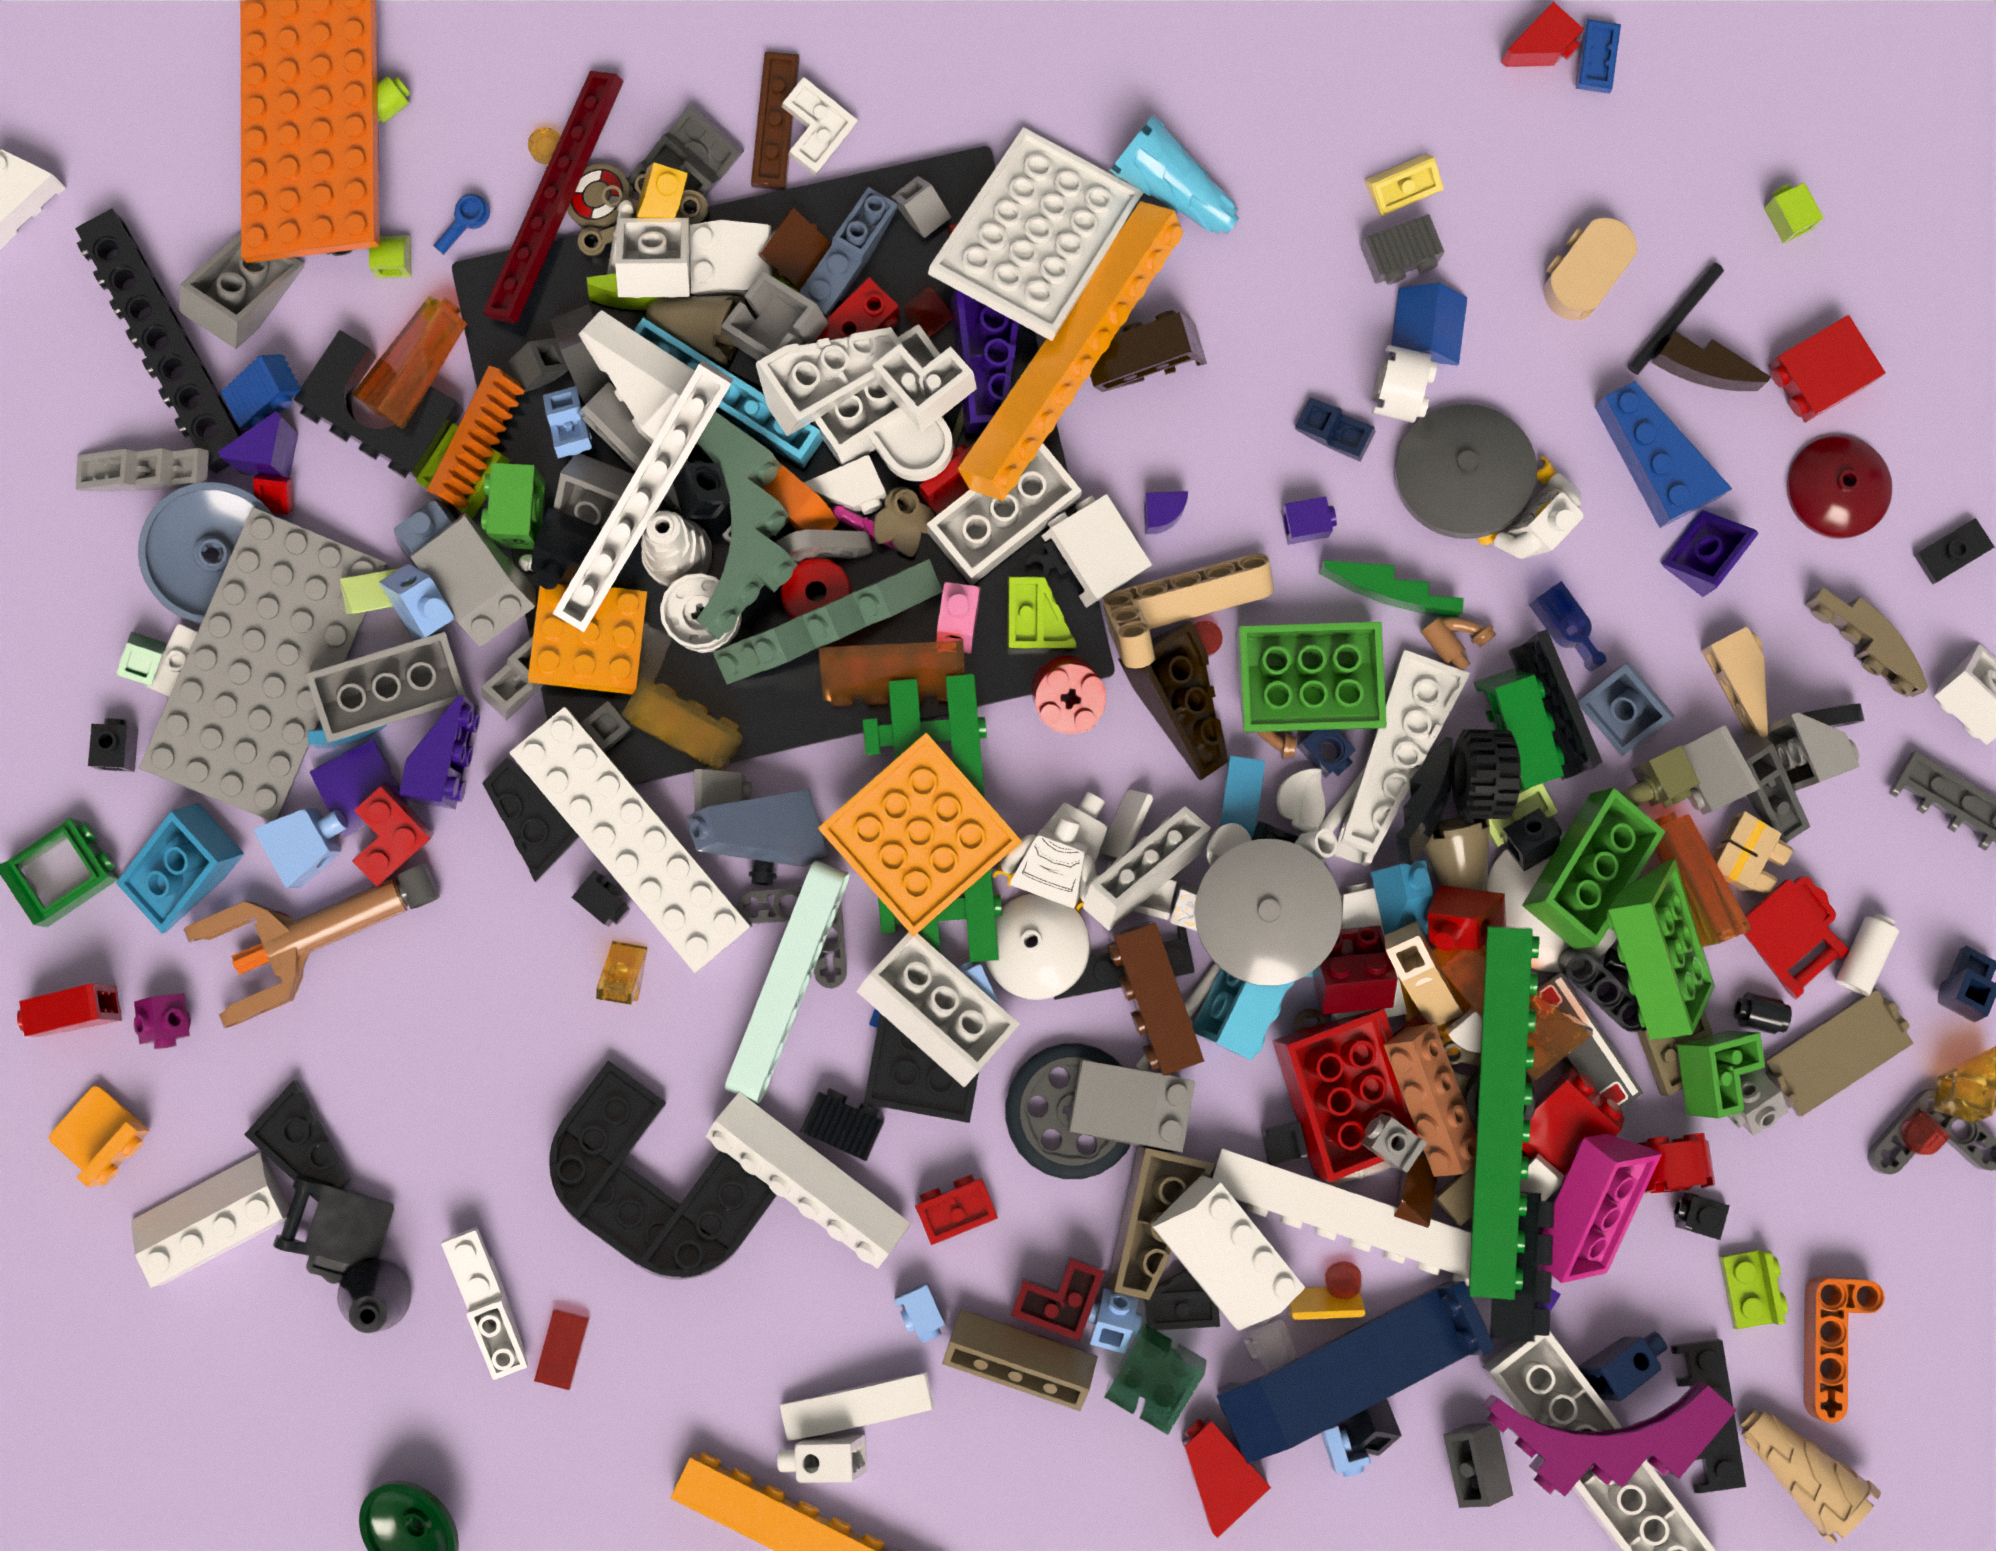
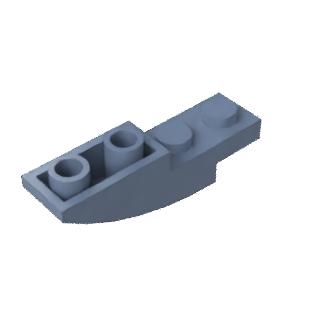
M870 187L866 189L832 239L831 247L799 292L816 303L826 319L838 301H843L855 283L898 208L896 202Z

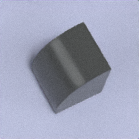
M556 338L529 341L508 361L516 381L522 384L521 387L525 392L547 385L569 370Z

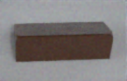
M1421 1154L1408 1173L1401 1171L1394 1217L1429 1228L1437 1177L1433 1176L1428 1160Z

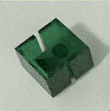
M1143 1323L1138 1335L1109 1380L1104 1398L1131 1414L1137 1408L1139 1396L1144 1398L1139 1418L1168 1435L1204 1377L1207 1360L1179 1343L1175 1349L1172 1348V1339Z

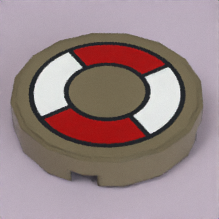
M602 163L585 168L567 209L569 216L581 228L594 227L601 231L613 227V223L617 222L618 207H608L602 200V191L605 187L615 185L621 189L624 195L633 199V188L628 178L616 166ZM610 190L607 192L606 200L608 202L615 203L618 201L619 193L617 191Z

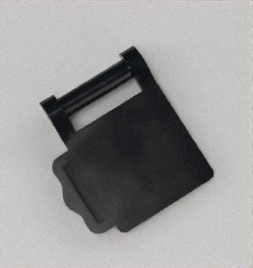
M296 1176L293 1183V1188L296 1190L281 1235H276L273 1246L282 1251L309 1256L306 1264L307 1271L311 1274L322 1276L331 1284L340 1283L344 1275L355 1264L378 1259L394 1211V1204L310 1178ZM310 1193L321 1195L306 1242L295 1239Z

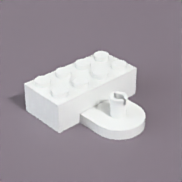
M919 324L898 337L908 353L922 368L940 355ZM877 380L812 422L813 426L821 431L822 439L841 466L860 459L876 449L890 470L897 476L909 481H925L940 474L948 466L953 455L954 445L951 431L942 417L921 432L878 384Z

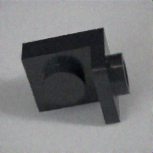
M1684 1192L1683 1199L1679 1198L1675 1205L1674 1219H1677L1675 1227L1721 1240L1730 1205Z

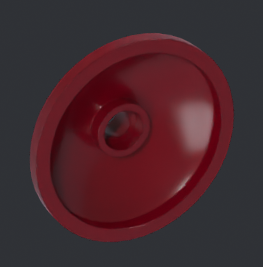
M1829 436L1811 443L1794 459L1787 477V496L1793 512L1807 528L1828 538L1847 539L1869 531L1884 517L1892 499V478L1884 459L1870 445L1849 436ZM1844 476L1849 477L1851 479V487H1848L1843 483Z

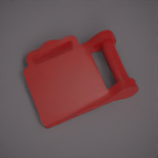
M1797 877L1794 881L1784 880L1737 922L1739 930L1775 974L1783 988L1794 999L1799 998L1804 993L1803 988L1836 958L1841 960L1849 953L1845 944L1828 927L1835 920L1836 912L1829 904L1827 893L1823 889L1816 887L1809 877ZM1823 940L1826 948L1793 977L1788 970Z

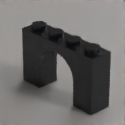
M339 330L302 385L301 390L293 399L302 408L299 413L315 424H318L320 420L331 426L329 432L346 443L349 438L361 444L358 450L373 460H377L380 456L389 461L390 463L387 467L399 476L406 478L410 474L417 479L452 423L457 422L464 410L457 401L427 384L406 417L396 425L384 429H372L359 424L353 414L352 399L357 386L371 367L376 356L369 347Z

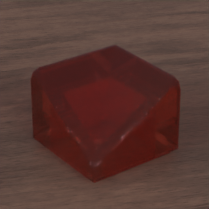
M930 285L904 306V314L915 326L919 324L928 338L953 318L950 310Z

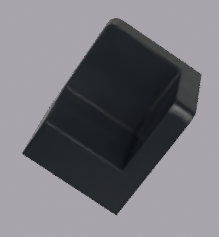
M1294 1121L1260 1129L1269 1165L1293 1159L1308 1158L1300 1122Z
M1387 1399L1342 1421L1352 1451L1380 1456L1402 1436Z

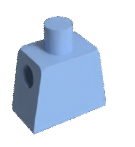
M411 564L405 565L379 582L414 640L429 636L455 619L431 577ZM411 581V585L403 587L404 584Z
M305 808L259 826L253 831L285 888H301L341 853V848L334 836L348 828V824L338 810L323 817L318 809Z

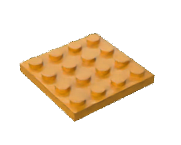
M927 732L818 827L821 833L913 937L1022 842Z

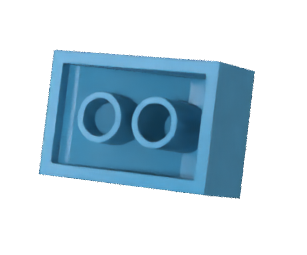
M196 803L170 811L116 884L163 934L169 931L222 882L244 853L200 804Z

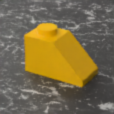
M655 162L648 166L634 218H675L688 173Z

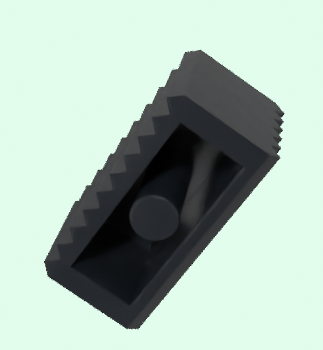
M828 1088L826 1094L818 1092L800 1132L867 1161L885 1122L878 1118L881 1111L863 1103L857 1109L846 1104L848 1096Z

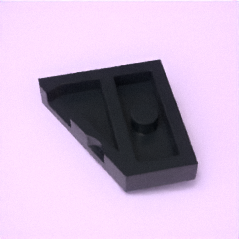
M1187 1269L1157 1285L1150 1300L1145 1299L1147 1331L1220 1327L1219 1308Z

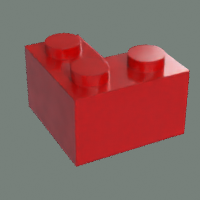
M385 781L354 809L356 814L378 836L354 857L352 862L378 887L426 844L434 834Z

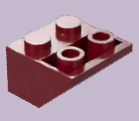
M1380 925L1340 929L1338 939L1332 951L1321 965L1313 971L1314 989L1322 1015L1393 1008L1398 977L1386 952L1385 938Z

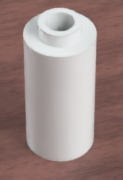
M1877 913L1873 917L1864 918L1835 980L1839 985L1860 995L1870 996L1899 934V930L1894 927V920Z

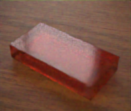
M559 1309L553 1310L535 1375V1382L565 1390L571 1389L588 1328L589 1317Z

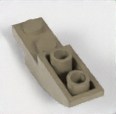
M1824 587L1812 593L1804 605L1812 610L1811 614L1816 619L1826 624L1831 623L1841 630L1840 634L1844 639L1853 644L1862 645L1854 657L1862 662L1861 666L1866 671L1876 676L1881 675L1890 681L1891 688L1903 696L1914 697L1925 692L1928 685L1916 657L1899 632L1876 608L1862 597H1858L1846 604Z

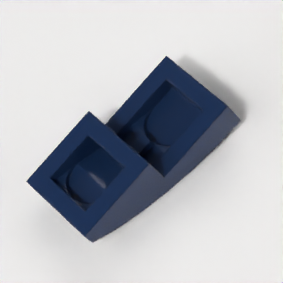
M1311 397L1295 426L1297 431L1312 440L1360 462L1376 432L1374 426L1343 415L1340 408Z

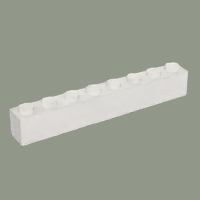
M703 360L700 362L552 614L585 632L646 529L649 518L656 512L734 380L733 378Z
M1218 1148L1214 1161L1215 1166L1209 1178L1221 1182L1234 1199L1248 1203L1246 1211L1267 1217L1268 1211H1272L1282 1215L1280 1222L1299 1229H1301L1303 1222L1316 1226L1314 1234L1332 1240L1336 1239L1337 1234L1351 1238L1349 1246L1370 1252L1371 1246L1385 1250L1383 1255L1385 1258L1404 1264L1407 1257L1419 1261L1417 1269L1439 1275L1440 1269L1454 1273L1453 1281H1464L1469 1286L1472 1233L1432 1219L1429 1228L1394 1217L1395 1207Z

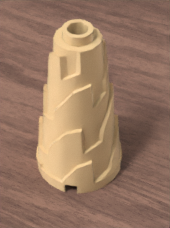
M1753 1409L1741 1421L1740 1426L1744 1429L1741 1435L1745 1438L1744 1442L1773 1472L1777 1481L1794 1498L1804 1515L1816 1526L1817 1532L1831 1545L1837 1543L1834 1532L1843 1539L1874 1507L1867 1500L1869 1494L1875 1499H1879L1881 1491L1870 1480H1864L1847 1465L1828 1455L1813 1442L1801 1437L1771 1412L1767 1413L1763 1410L1758 1413Z

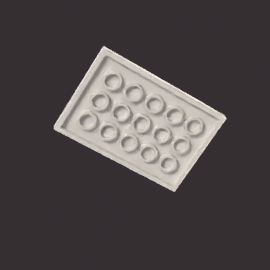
M1023 127L931 263L928 274L1053 341L1117 234L1141 201L1144 192Z

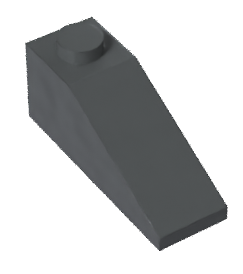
M1752 731L1735 740L1737 747L1760 789L1746 796L1763 822L1782 833L1779 839L1785 843L1810 828L1811 826L1774 744Z

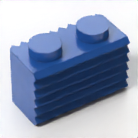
M275 354L256 357V360L252 361V364H249L244 369L245 371L240 372V375L236 376V379L228 384L229 386L224 387V390L220 391L239 429L252 428L275 411L286 410L293 404L292 398L301 390V386L298 385V380L294 378L295 374L288 367L289 363L285 361L286 357L284 355Z

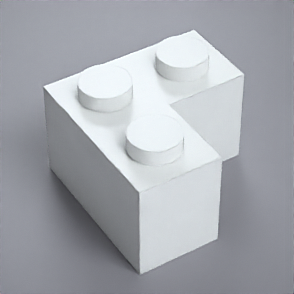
M899 343L872 365L878 384L921 432L977 389L973 371L951 346L922 368Z

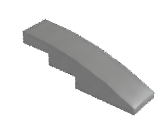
M126 448L78 455L76 490H159L182 488L196 483L201 484L207 482L209 451L201 448L178 451L164 448L134 451Z

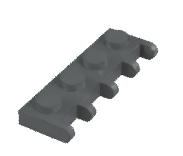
M1917 751L1912 752L1890 788L1889 794L1897 797L1904 788L1921 798L1916 810L1922 814L1928 810L1930 805H1933L1952 817L1947 828L1953 832L1960 827L1961 823L1983 835L1978 844V847L1983 850H1987L1992 841L1996 843V798Z

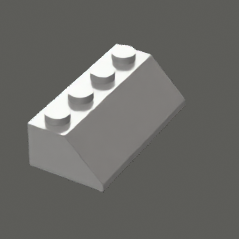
M608 382L577 414L636 472L652 444L637 431L632 422L634 416L626 403L618 400L614 393L616 387ZM686 459L685 463L683 464L681 470L684 468V466H685L687 463H689V461H688L687 459ZM672 483L663 500L677 514H682L674 484Z
M445 631L304 673L327 743L451 705L458 695L467 698Z

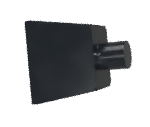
M549 507L534 544L531 563L533 572L538 573L536 579L539 585L549 590L554 589L559 582L569 586L602 528Z

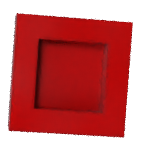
M258 473L253 477L254 496L271 513L289 515L294 510L292 477Z

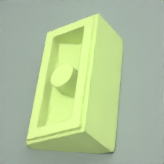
M400 568L341 578L340 584L346 614L393 607L379 582ZM411 581L404 584L403 587L411 585Z

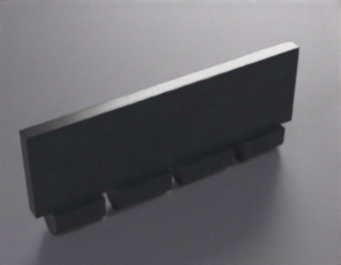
M1520 1192V1194H1527L1526 1216H1519L1518 1230L1525 1231L1524 1253H1517L1516 1267L1523 1268L1522 1290H1515V1300L1492 1298L1490 1337L1535 1342L1536 1335L1549 1336L1550 1309L1537 1308V1302H1551L1552 1272L1538 1271V1264L1552 1265L1553 1235L1540 1234V1227L1554 1228L1555 1202L1541 1201V1193Z

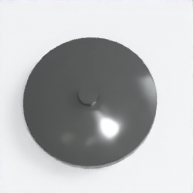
M1471 404L1443 407L1427 414L1416 422L1401 442L1395 465L1397 491L1408 512L1428 529L1444 536L1460 539L1489 536L1512 524L1523 513L1530 502L1537 480L1535 452L1524 431L1504 414L1488 407Z

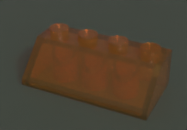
M963 641L819 648L822 694L824 701H831L832 706L852 705V700L866 699L867 704L888 703V698H890L888 681L917 679L919 702L923 701V696H937L938 701H948L946 676L965 675Z

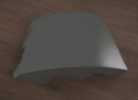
M691 104L685 109L669 132L661 137L648 156L639 162L629 175L628 181L633 191H636V178L641 174H646L647 167L655 162L688 173L683 191L695 190L705 197L739 159L744 150L698 108ZM644 179L639 182L640 190H642ZM688 201L684 204V207L689 209L697 206L693 201Z

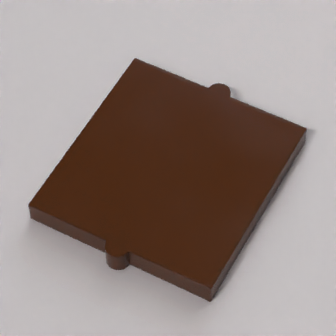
M790 208L760 250L758 256L776 271L777 277L784 278L794 289L800 292L832 243L817 230L815 223H809L796 209Z

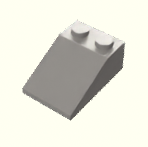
M240 232L180 284L179 312L237 349L260 328L302 271L304 263L296 257L246 263L241 258Z
M466 513L411 553L410 557L418 569L428 574L435 583L454 615L455 621L480 647L516 622L536 605V587Z
M1080 1060L1068 1132L1164 1152L1183 1153L1195 1081L1170 1075L1163 1076L1155 1072Z

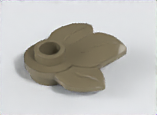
M906 487L892 489L885 498V508L875 516L873 525L875 540L878 544L891 540L897 551L907 557H913L918 550L921 533L928 534L927 523L935 517V514L930 507L919 503L917 495L912 490ZM897 500L902 501L904 505L903 511L899 509Z

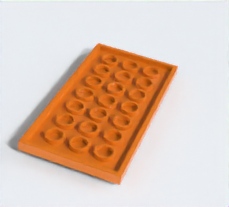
M376 0L240 1L241 258L246 263L380 247Z

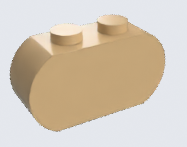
M1613 218L1595 219L1591 221L1585 231L1578 227L1566 243L1571 248L1566 256L1562 257L1558 254L1547 268L1546 272L1551 276L1544 284V297L1549 308L1559 317L1567 320H1583L1588 318L1637 254V242L1633 232L1624 223Z

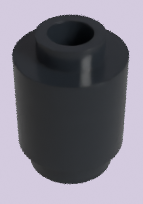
M1747 992L1743 998H1738L1736 1001L1734 1017L1738 1019L1740 1027L1770 1034L1784 1033L1790 1025L1792 1009L1790 1005L1784 1004L1781 999Z

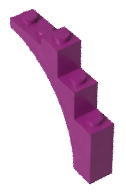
M1697 1381L1677 1402L1655 1416L1627 1427L1603 1431L1567 1430L1542 1424L1518 1413L1492 1394L1482 1404L1490 1412L1486 1418L1502 1433L1507 1428L1518 1437L1515 1444L1529 1457L1532 1458L1535 1454H1538L1529 1465L1537 1473L1533 1480L1550 1495L1556 1490L1564 1497L1592 1464L1594 1466L1590 1471L1608 1486L1612 1481L1623 1488L1649 1455L1651 1457L1647 1463L1665 1477L1669 1472L1680 1479L1736 1412V1409L1716 1391L1700 1381Z

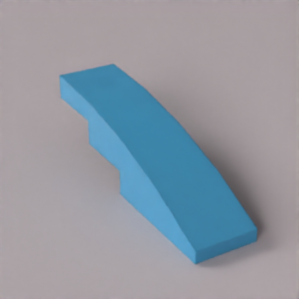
M1229 756L1219 827L1229 823L1239 824L1247 830L1252 839L1257 824L1265 760Z

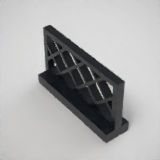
M1548 630L1538 632L1523 645L1509 650L1508 652L1515 669L1535 674L1536 678H1539L1543 684L1545 698H1542L1545 711L1550 713L1554 721L1555 731L1552 732L1555 745L1560 747L1565 761L1564 765H1561L1564 774L1561 777L1562 781L1598 767L1597 765L1603 763Z

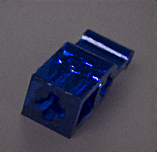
M1562 581L1529 604L1558 645L1564 648L1575 647L1583 658L1584 666L1587 670L1592 672L1607 662L1605 654L1599 652L1588 638L1592 630L1590 619ZM1575 625L1578 630L1569 635L1566 629Z

